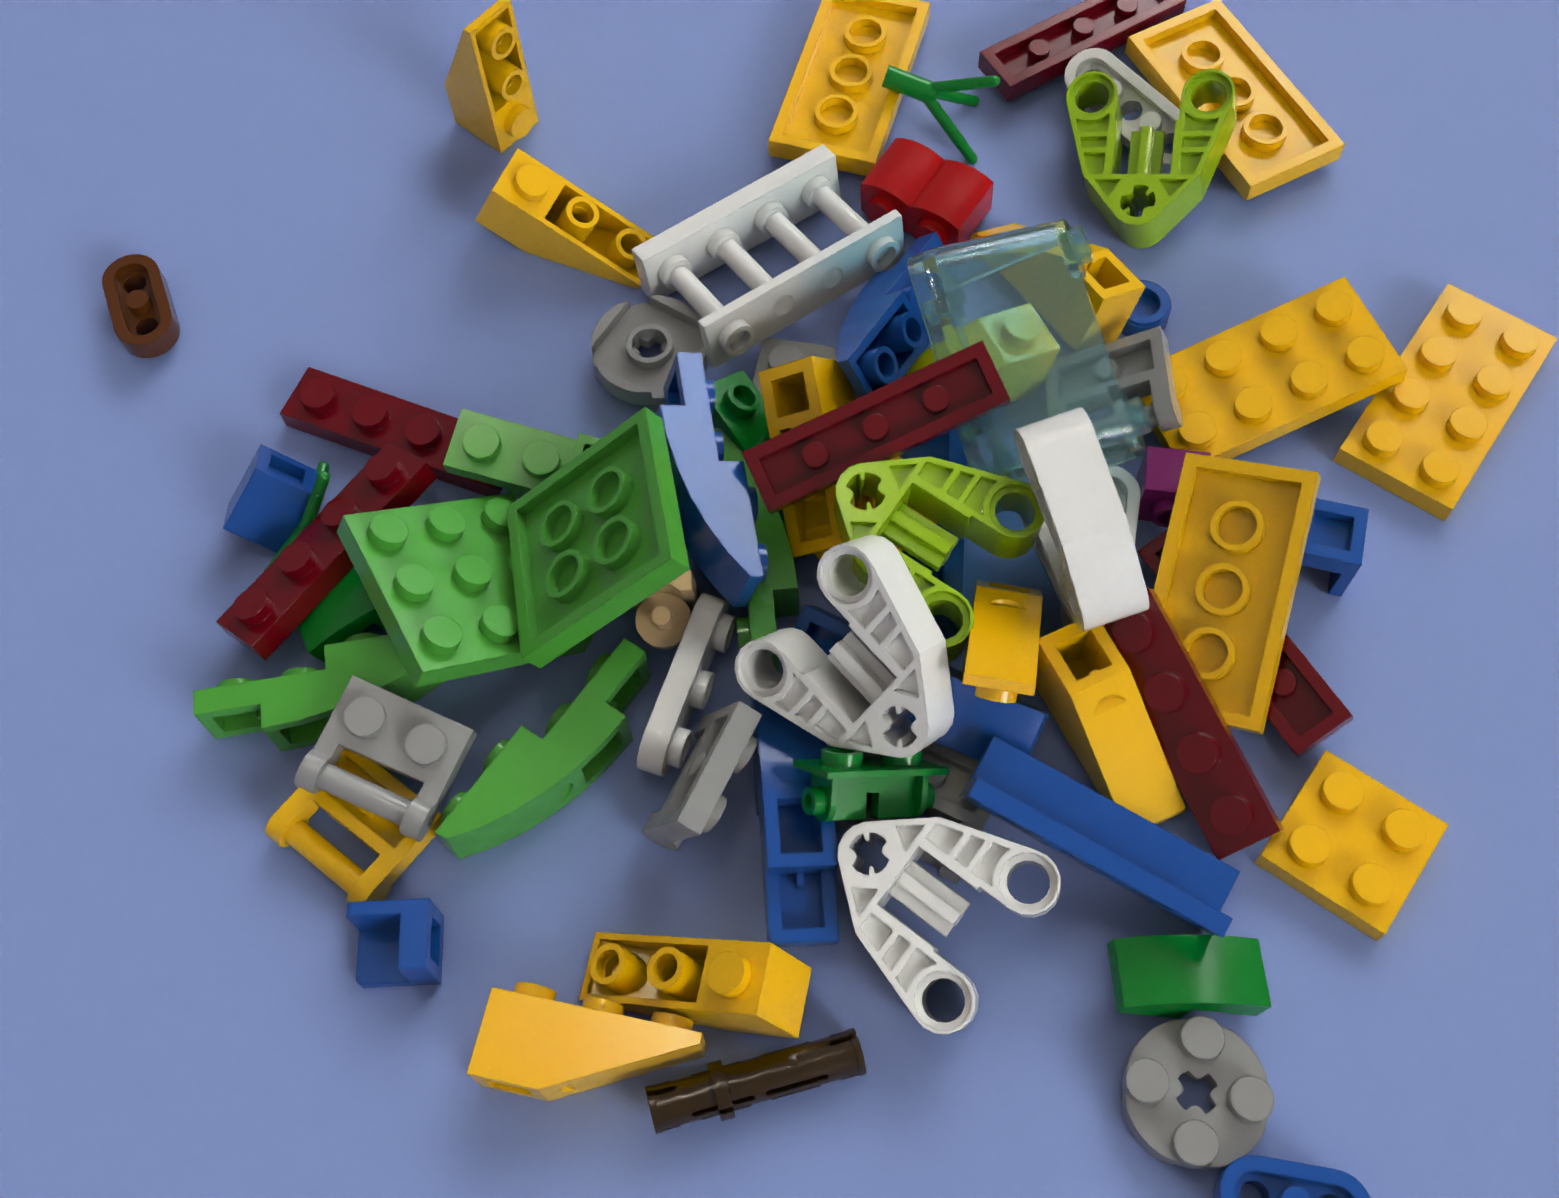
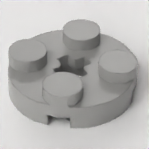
M653 295L647 296L648 303H638L630 306L629 300L609 309L600 318L593 330L591 348L596 377L609 393L627 403L646 405L651 410L658 411L660 405H665L663 387L677 352L702 353L704 372H706L709 363L707 362L698 320H700L698 314L690 306L675 298ZM655 342L661 344L660 355L652 358L641 357L638 350L640 346L650 348Z
M1206 1016L1171 1020L1156 1026L1145 1034L1133 1047L1126 1058L1123 1068L1124 1074L1121 1081L1123 1094L1120 1096L1124 1120L1136 1141L1150 1155L1172 1166L1180 1165L1187 1169H1200L1199 1171L1224 1168L1236 1159L1245 1156L1254 1148L1262 1137L1268 1116L1273 1110L1275 1102L1273 1091L1268 1084L1266 1072L1258 1056L1236 1033L1220 1026L1214 1019ZM1188 1075L1194 1081L1201 1078L1206 1081L1211 1088L1207 1096L1212 1105L1209 1112L1204 1113L1197 1105L1191 1106L1187 1110L1180 1105L1177 1097L1184 1090L1181 1082L1178 1080L1180 1076Z

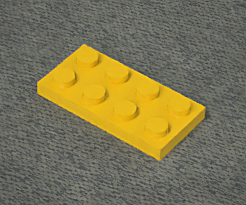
M822 0L768 140L769 156L795 160L823 144L836 155L837 170L867 176L883 155L903 94L882 87L885 74L889 65L911 73L929 21L930 2L919 0Z
M1213 0L1128 36L1125 49L1126 55L1152 87L1179 109L1184 84L1192 75L1202 70L1215 69L1221 70L1230 76L1235 86L1237 121L1220 159L1218 168L1245 201L1339 159L1345 143L1221 0ZM1212 102L1200 106L1198 110L1205 112L1214 111L1221 105Z
M1342 277L1170 355L1176 397L1183 418V427L1163 432L1160 427L1152 430L1163 448L1211 453L1210 456L1232 459L1404 381L1408 368L1346 277ZM1152 395L1135 400L1139 407L1153 403Z
M1448 283L1400 356L1408 368L1404 381L1374 395L1339 448L1333 461L1445 521L1558 338Z
M1186 452L1154 591L1228 727L1263 735L1321 478L1319 472Z

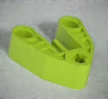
M1207 69L1192 75L1184 84L1181 94L1179 120H1176L1170 174H1162L1166 133L1165 131H1154L1153 126H1141V131H1132L1127 174H1119L1122 155V113L1117 86L1112 77L1098 71L1083 73L1072 81L1066 93L1068 112L1089 200L1123 243L1137 249L1155 245L1203 199L1237 121L1234 82L1229 75L1221 70ZM1212 102L1221 105L1214 111L1205 112L1198 110L1200 106ZM1091 105H1105L1097 112H1084ZM1138 210H1143L1142 216L1137 217Z
M932 456L858 463L848 467L840 475L836 484L834 513L842 543L868 535L882 536L937 572L950 557L952 550L958 543V537L962 539L966 537L998 557L1017 558L1025 555L1034 546L1044 522L1030 484ZM863 495L870 496L876 500L875 508L872 509L870 502L866 503V510L853 506V498L857 496L858 501L861 503ZM1002 511L1017 512L1025 518L1028 527L1022 530L1007 529L999 523L996 514ZM899 551L932 615L946 616L955 623L958 633L953 637L945 639L948 662L955 660L963 652L974 624V612L969 601L961 593L934 577L931 570ZM855 556L853 559L854 574L860 582L866 585L868 580L867 568L863 561Z

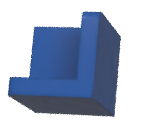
M261 444L229 502L223 529L274 552H278L303 516L318 471Z
M1316 498L1302 566L1330 571L1328 594L1341 597L1362 566L1369 509Z
M430 898L347 903L346 918L359 930L356 982L361 987L377 988L441 984L444 915Z

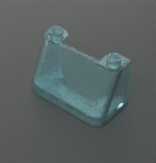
M1063 218L932 248L908 258L907 265L910 279L936 361L983 340L1011 399L1009 405L957 428L969 467L1030 484L1017 451L1014 435L1015 429L1079 407L1086 411L1091 420L1108 468L1148 454L1142 435L1152 432L1147 413L1139 396L1128 400L1125 392L1119 386L1083 279L1086 277L1084 264L1093 261L1094 258L1081 225L1071 228Z

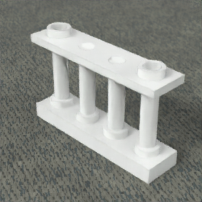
M822 144L631 250L642 290L647 296H668L678 291L702 317V319L698 320L707 362L713 368H716L871 279L875 273L890 269L905 254L902 215L896 209L868 224L841 199L836 155ZM818 211L826 215L847 235L822 251L795 226L798 222ZM772 237L799 262V264L774 278L746 252ZM726 263L751 291L723 306L698 278Z

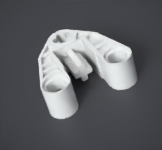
M1079 407L1015 429L1014 435L1017 451L1044 518L1043 525L1033 547L1059 600L1079 629L1084 632L1148 610V592L1130 526L1097 435L1086 411ZM1020 515L1024 528H1027L1028 524L1025 518Z
M863 536L833 546L823 554L818 563L817 579L819 588L830 603L850 623L848 626L852 629L829 650V655L809 635L802 630L790 627L777 630L747 643L736 656L734 670L737 681L743 691L833 747L898 758L911 757L945 735L953 724L955 712L946 640L901 554L892 542L882 536ZM855 556L861 559L867 568L868 580L866 585L860 582L854 574L853 559ZM772 652L778 656L782 663L783 675L773 665ZM912 714L916 718L913 723L909 719Z
M941 817L866 821L856 824L843 834L838 845V862L855 934L923 1028L936 1034H950L964 1029L973 1021L978 1010L979 995L975 984L965 973L938 954V948L895 917L884 906L893 897L944 937H947L953 927L957 925L970 902L916 863L925 852L979 893L984 891L1009 911L1021 917L1035 918L1049 912L1056 905L1060 896L1061 876L1056 864L1046 854ZM876 839L887 841L881 851L889 859L886 867L882 871H878L870 866L869 875L862 874L860 869L863 867L864 859L857 853L860 846L867 841L875 847ZM1024 865H1035L1041 868L1047 874L1050 881L1047 895L1041 901L1033 904H1024L1015 900L1008 889L1011 874L1018 867ZM941 979H950L956 982L965 996V1006L961 1015L950 1022L934 1018L926 1004V994L930 986Z

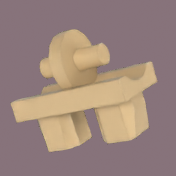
M688 570L634 606L637 611L635 618L637 632L644 642L653 648L666 650L675 648L680 644L690 619L691 611H693L700 597L691 570Z

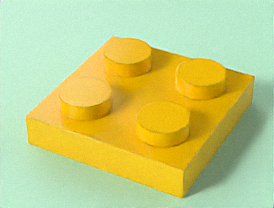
M1326 750L1280 822L1284 829L1271 835L1254 863L1367 936L1378 941L1388 931L1449 825Z

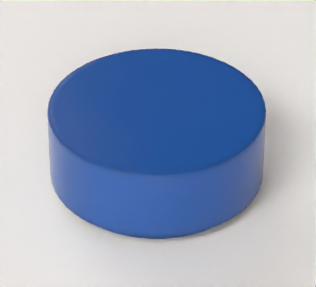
M1140 280L1146 288L1121 334L1130 336L1161 326L1162 330L1165 329L1171 313L1172 303L1170 296L1160 285L1151 281Z

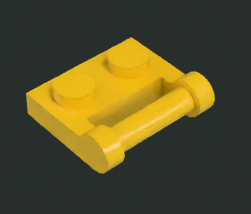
M346 749L343 750L335 765L409 800H413L417 796L379 764ZM298 787L269 819L265 833L280 847L291 846L348 893L347 903L382 901L389 894L391 885L437 835L435 831L441 825L440 818L442 814L437 813L425 837L420 842H417L400 834V826L323 790H320L317 794H312ZM319 808L378 855L366 871L309 826L310 818Z

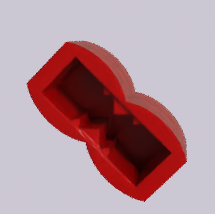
M895 138L860 184L861 210L873 222L896 209L902 215L903 232H909L915 240L918 237L937 232L947 253L958 255L992 208L993 181L969 165L958 161L944 160L933 150L918 142L905 138Z

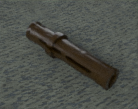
M850 1028L846 1031L832 1034L829 1037L800 1043L744 1061H737L722 1065L721 1059L707 1063L708 1070L673 1081L669 1080L655 1085L645 1086V1091L655 1132L659 1134L701 1119L705 1120L718 1115L722 1122L735 1118L734 1111L750 1107L753 1104L778 1099L837 1080H844L858 1075L862 1076L866 1074V1065L854 1028Z

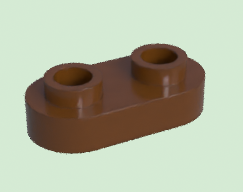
M131 254L115 260L105 270L102 277V286L117 337L126 350L136 357L153 358L166 353L177 342L180 335V325L164 275L156 262L145 255Z

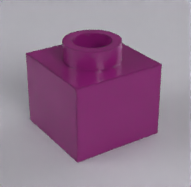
M1147 446L1136 478L1141 492L1138 520L1152 521L1160 527L1168 528L1186 452L1210 456L1211 453Z

